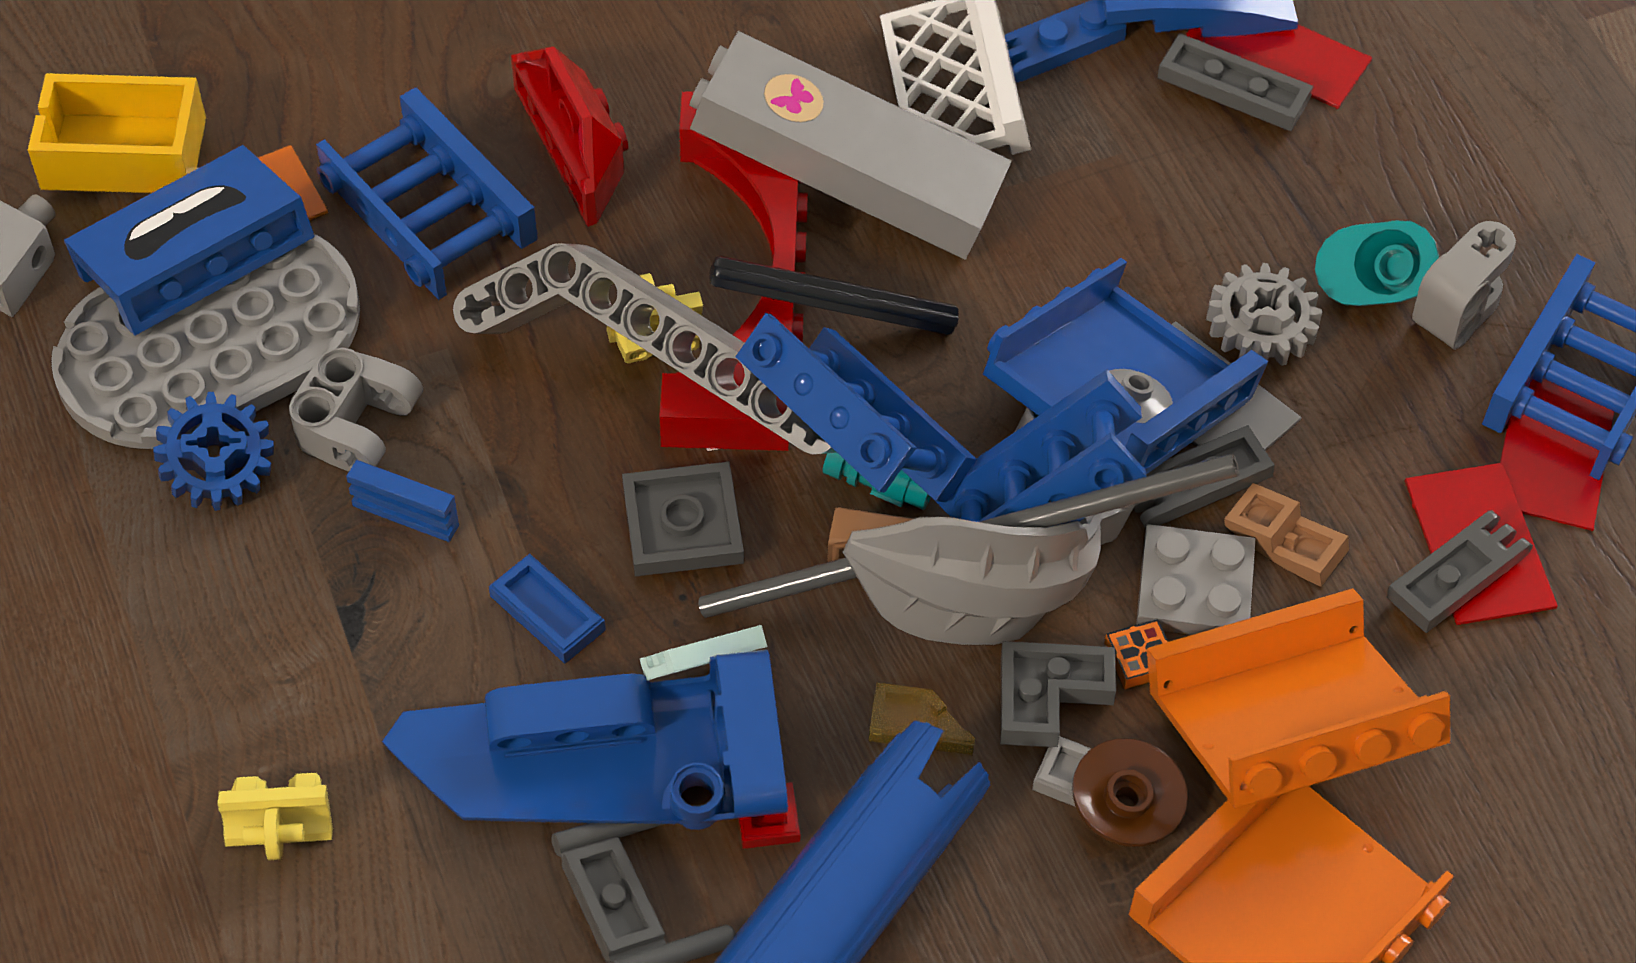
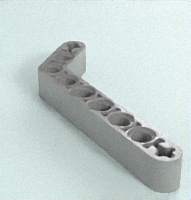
M552 244L468 286L458 294L454 301L453 313L458 326L464 331L474 334L507 333L571 302L802 451L809 454L837 453L789 407H787V410L782 415L776 406L777 396L743 364L745 372L743 383L740 387L736 384L733 372L736 364L740 362L736 355L744 345L743 341L599 250L588 245ZM573 257L576 263V271L571 279L568 273V265ZM530 279L532 282L533 290L532 295L528 300L525 289L526 284ZM615 283L617 298L616 302L612 305L609 300V289ZM491 302H500L501 306H492ZM654 309L657 310L659 315V325L655 332L652 331L650 326V316ZM696 335L700 338L702 350L697 359L693 356L691 349L692 341Z

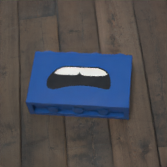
M242 145L64 239V242L79 277L84 282L94 280L116 303L125 327L136 336L315 236L301 196Z

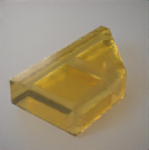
M877 682L869 729V741L889 744L898 733L902 734L916 720L930 723L932 726L944 730L934 750L973 755L975 737L969 731L963 730L947 711V705L933 690Z

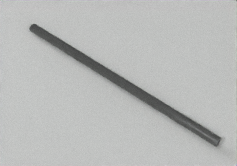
M1229 454L983 520L980 523L1007 527L1046 528L1238 477L1239 469L1235 456ZM842 558L699 597V608L703 617L708 618L855 579L857 576L847 559Z

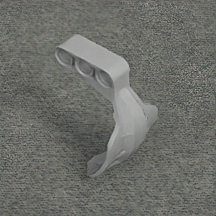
M1027 407L1015 432L1038 417V415ZM1135 504L1091 515L1081 521L1076 520L1047 528L1007 527L951 517L916 518L880 528L852 531L843 554L876 610L896 628L931 641L960 645L1001 644L1002 641L1020 639L1037 624L1045 613L1053 611L1076 597L1086 586L1097 565L1101 545L1112 542L1118 537Z

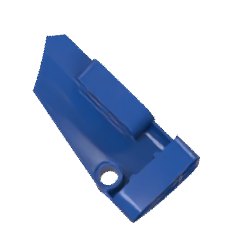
M768 650L721 654L710 657L709 674L702 677L650 682L642 674H619L502 687L488 692L485 695V703L402 712L382 741L388 750L417 779L462 820L680 824L688 829L701 830L710 827L719 820L788 812L786 780ZM700 786L707 789L713 797L706 805L696 807L686 804L682 800L681 795L690 787Z

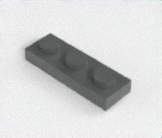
M1180 33L1160 63L1157 76L1158 79L1291 132L1310 101L1313 86Z

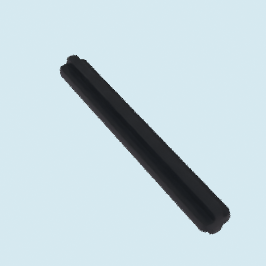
M724 256L715 257L710 267L709 282L713 287L946 335L953 333L959 321L958 307L944 302Z

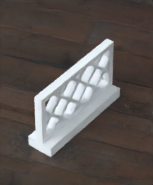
M934 0L880 15L898 106L988 150L1008 144L1012 155L1031 150L996 0ZM965 9L968 11L967 17L957 29L941 23L950 13ZM911 24L921 27L910 42L895 36L894 29ZM933 32L949 38L938 53L922 47ZM960 44L976 50L965 65L950 59ZM913 57L929 62L918 78L903 72ZM941 68L957 74L946 89L930 83ZM968 80L985 86L974 101L957 95ZM921 93L937 99L926 114L910 108ZM949 104L965 111L954 126L937 120ZM977 116L992 122L995 129L994 131L975 136L965 132Z

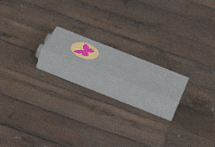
M740 31L737 32L728 49L721 45L719 46L708 69V73L713 75L710 81L701 78L691 98L689 106L697 109L690 127L691 130L966 260L1012 162L1011 160Z

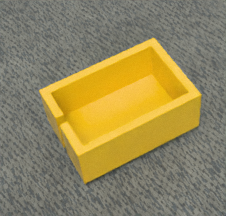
M45 74L38 104L40 115L35 116L28 146V153L41 190L153 193L197 169L206 121L197 78Z

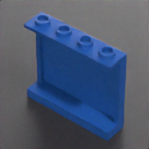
M1120 258L1104 269H1095L1086 280L1075 287L1064 288L1055 299L1044 306L1033 307L1023 319L1013 325H1004L999 328L988 343L987 350L990 352L983 375L1038 416L1106 369L1108 371L1113 369H1130L1151 376L1166 388L1173 404L1146 423L1135 422L1115 436L1148 474L1244 406L1253 397L1268 361L1255 351L1250 350L1230 365L1226 364L1119 288L1118 285L1127 261Z

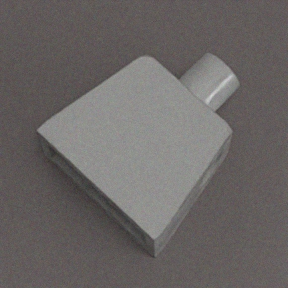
M33 194L18 209L0 200V311L10 317H13L18 312L55 257V252L45 226L56 216V213L44 198Z

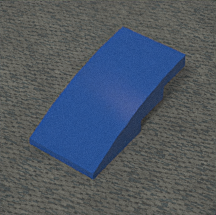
M1103 0L1107 25L1152 20L1155 32L1200 27L1202 37H1220L1292 30L1298 27L1293 0Z

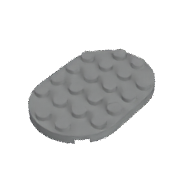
M314 234L315 237L136 336L125 327L116 303L99 287L88 294L69 313L64 320L66 328L59 340L58 346H53L52 372L61 401L72 418L91 434L116 445L139 449H153V447L162 444L157 440V427H172L168 421L167 411L173 408L182 414L187 411L185 398L189 396L198 405L206 404L208 392H214L218 404H224L226 399L233 394L236 395V409L242 411L245 407L252 404L256 407V411L297 391L318 358L324 352L333 348H349L359 324L360 302L355 277L350 266L335 247ZM200 424L192 427L185 434H191Z

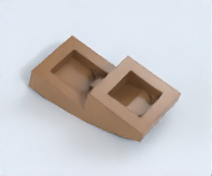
M1255 483L1251 484L1224 518L1225 526L1235 535L1255 538V550L1284 569L1322 587L1349 551L1347 535L1301 517L1300 502Z

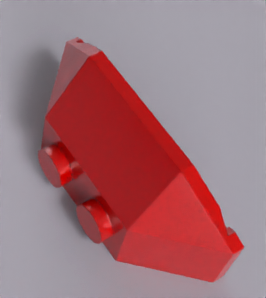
M554 46L511 55L515 91L587 227L597 224L624 174L623 152L629 149V145L621 123H613L611 121L609 105L603 90L600 87L594 89L585 71Z

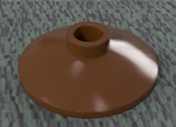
M1112 739L1090 749L1079 762L1072 782L1073 800L1083 821L1096 834L1118 845L1143 847L1164 840L1178 827L1187 807V787L1178 766L1159 748L1136 739ZM1126 795L1130 797L1134 802V806L1122 804L1116 796Z

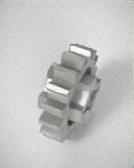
M1262 263L1260 272L1253 273L1247 264L1242 265L1239 278L1227 272L1224 274L1222 285H1214L1206 315V320L1212 322L1209 334L1211 337H1223L1221 346L1223 352L1236 348L1240 351V358L1250 350H1253L1267 361L1268 357H1275L1281 366L1287 365L1290 352L1301 358L1305 354L1307 344L1313 345L1316 340L1322 316V309L1316 307L1318 300L1317 292L1304 293L1307 280L1302 277L1292 282L1288 279V268L1284 267L1278 274H1273L1270 272L1268 263ZM1231 306L1235 308L1234 315L1231 312ZM1294 316H1296L1297 323L1293 321Z

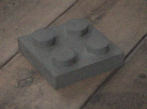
M730 462L622 474L635 576L744 564V550Z

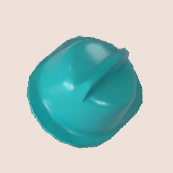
M1395 220L1359 224L1339 229L1324 241L1317 253L1315 272L1318 284L1325 293L1341 304L1364 306L1396 303L1417 297L1422 279L1433 263L1439 258L1436 242L1426 228L1412 221Z

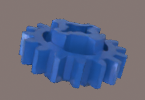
M208 392L206 404L198 405L189 396L185 398L187 410L185 413L182 414L173 408L167 411L168 421L172 427L158 426L156 429L157 440L162 443L153 447L154 461L163 463L158 468L159 478L161 482L175 479L171 486L172 495L178 498L186 491L190 492L191 506L194 508H198L203 498H209L214 510H220L222 498L230 497L239 506L242 504V490L244 488L256 494L260 491V480L257 475L270 476L271 462L265 457L274 455V443L272 440L264 439L269 434V424L267 420L253 423L256 417V407L252 404L245 407L242 411L236 409V395L231 394L224 404H218L214 392ZM224 422L229 423V424L235 426V427L238 428L240 431H237V432L233 431V430H232L230 427H228ZM200 424L191 434H185L189 429ZM218 445L220 456L210 457L208 446ZM244 467L238 474L226 479L236 468ZM186 470H194L206 481L192 476Z

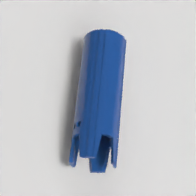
M914 720L902 734L898 733L873 764L867 767L714 963H860L990 787L989 775L984 770L981 762L979 761L957 783L954 785L947 784L936 793L918 778L944 730L936 728L930 723Z

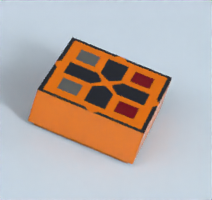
M1158 619L1106 633L1104 644L1106 647H1115V669L1124 690L1149 683L1147 648L1168 642Z

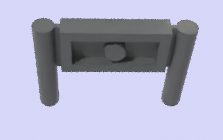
M587 823L553 833L551 836L554 851L562 859L561 866L606 963H686L723 951L736 935L735 930L730 925H722L665 943V933L619 839L664 824Z

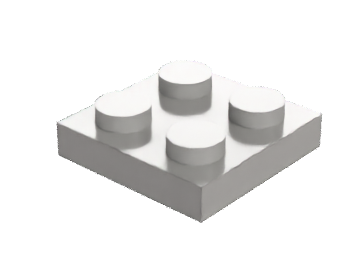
M1147 524L1143 544L1136 625L1158 619L1165 632L1194 635L1249 619L1251 615L1255 538Z

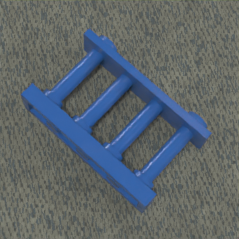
M415 87L399 96L403 116L400 119V126L345 158H342L325 139L316 144L320 166L316 170L326 190L331 194L337 192L404 263L405 270L410 279L418 287L425 285L439 300L447 295L443 267L497 234L501 236L508 235L521 249L538 240L535 208ZM409 143L414 146L419 144L429 154L427 157L372 189L358 175L359 172ZM438 173L442 175L449 174L458 184L455 188L402 219L386 205ZM468 203L473 206L478 204L488 215L431 251L416 236L417 233Z
M1576 254L1493 393L1482 425L1502 433L1512 415L1519 419L1523 415L1599 450V455L1589 476L1600 480L1609 462L1620 465L1633 440V436L1626 434V431L1636 415V386L1632 394L1628 395L1555 361L1556 355L1549 351L1553 345L1563 348L1566 344L1636 377V353L1575 326L1576 320L1570 318L1574 310L1581 314L1584 310H1587L1636 333V310L1594 291L1596 286L1588 281L1596 262ZM1544 379L1620 415L1609 432L1533 396L1535 390L1528 388L1532 380L1542 383Z
M765 313L736 355V358L879 492L885 493L902 470L935 501L946 503L977 460L833 329L824 327L810 348H808L772 314Z
M1106 369L976 458V462L946 503L936 502L951 518L980 522L1147 477L1146 470L1115 437L1142 418L1141 406Z

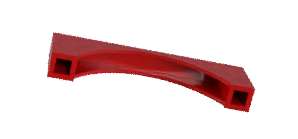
M682 91L679 127L680 161L695 163L733 190L748 206L759 222L769 243L773 259L772 267L795 271L796 262L806 263V232H797V223H807L808 192H798V185L805 183L691 130L690 127L697 110L689 106L694 92ZM761 297L753 312L741 327L732 334L745 343L764 314L768 313L772 314L803 343L804 313H794V303ZM738 362L733 374L736 384L740 387L743 383L745 372L742 364ZM681 372L662 373L659 415L661 447L788 451L789 442ZM778 397L776 398V406L783 415L788 406Z

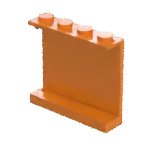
M1353 588L1147 648L1150 694L1234 808L1450 743V695L1444 691L1431 696L1418 697L1364 636V603L1362 597Z
M1310 786L1238 808H1234L1230 801L1227 800L1135 889L1129 916L1183 963H1398L1414 942L1409 936L1421 924L1426 929H1430L1446 912L1451 902L1445 898V895L1454 876L1446 871L1435 883L1432 881L1427 883Z

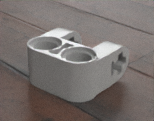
M1494 221L1481 222L1471 228L1447 253L1439 257L1426 272L1419 286L1412 320L1454 350L1465 344L1475 330L1496 310L1503 289V283L1499 275L1507 269L1512 260L1516 243L1513 232L1506 225ZM1495 244L1499 247V250L1495 248L1490 249L1486 257L1480 253L1481 245L1487 248Z
M333 348L324 352L300 385L289 405L297 445L307 455L314 456L346 471H350L356 459L377 466L386 450L383 441L371 430L355 423L367 404L396 415L409 414L423 393L421 381L409 370L399 365L355 352L349 348Z

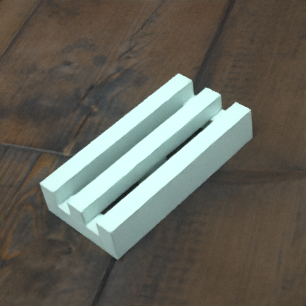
M762 625L656 653L641 658L640 663L646 679L651 680L709 664L710 657H715L716 655L762 649L767 647Z

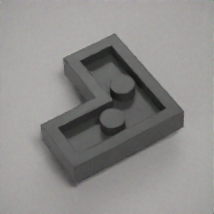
M1002 641L1000 744L1058 747L1060 734L1059 702L1114 705L1116 695L1115 647Z

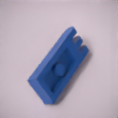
M1090 0L1007 33L1004 37L1015 82L1019 83L1125 40L1127 26L1124 23L1107 25L1103 0Z

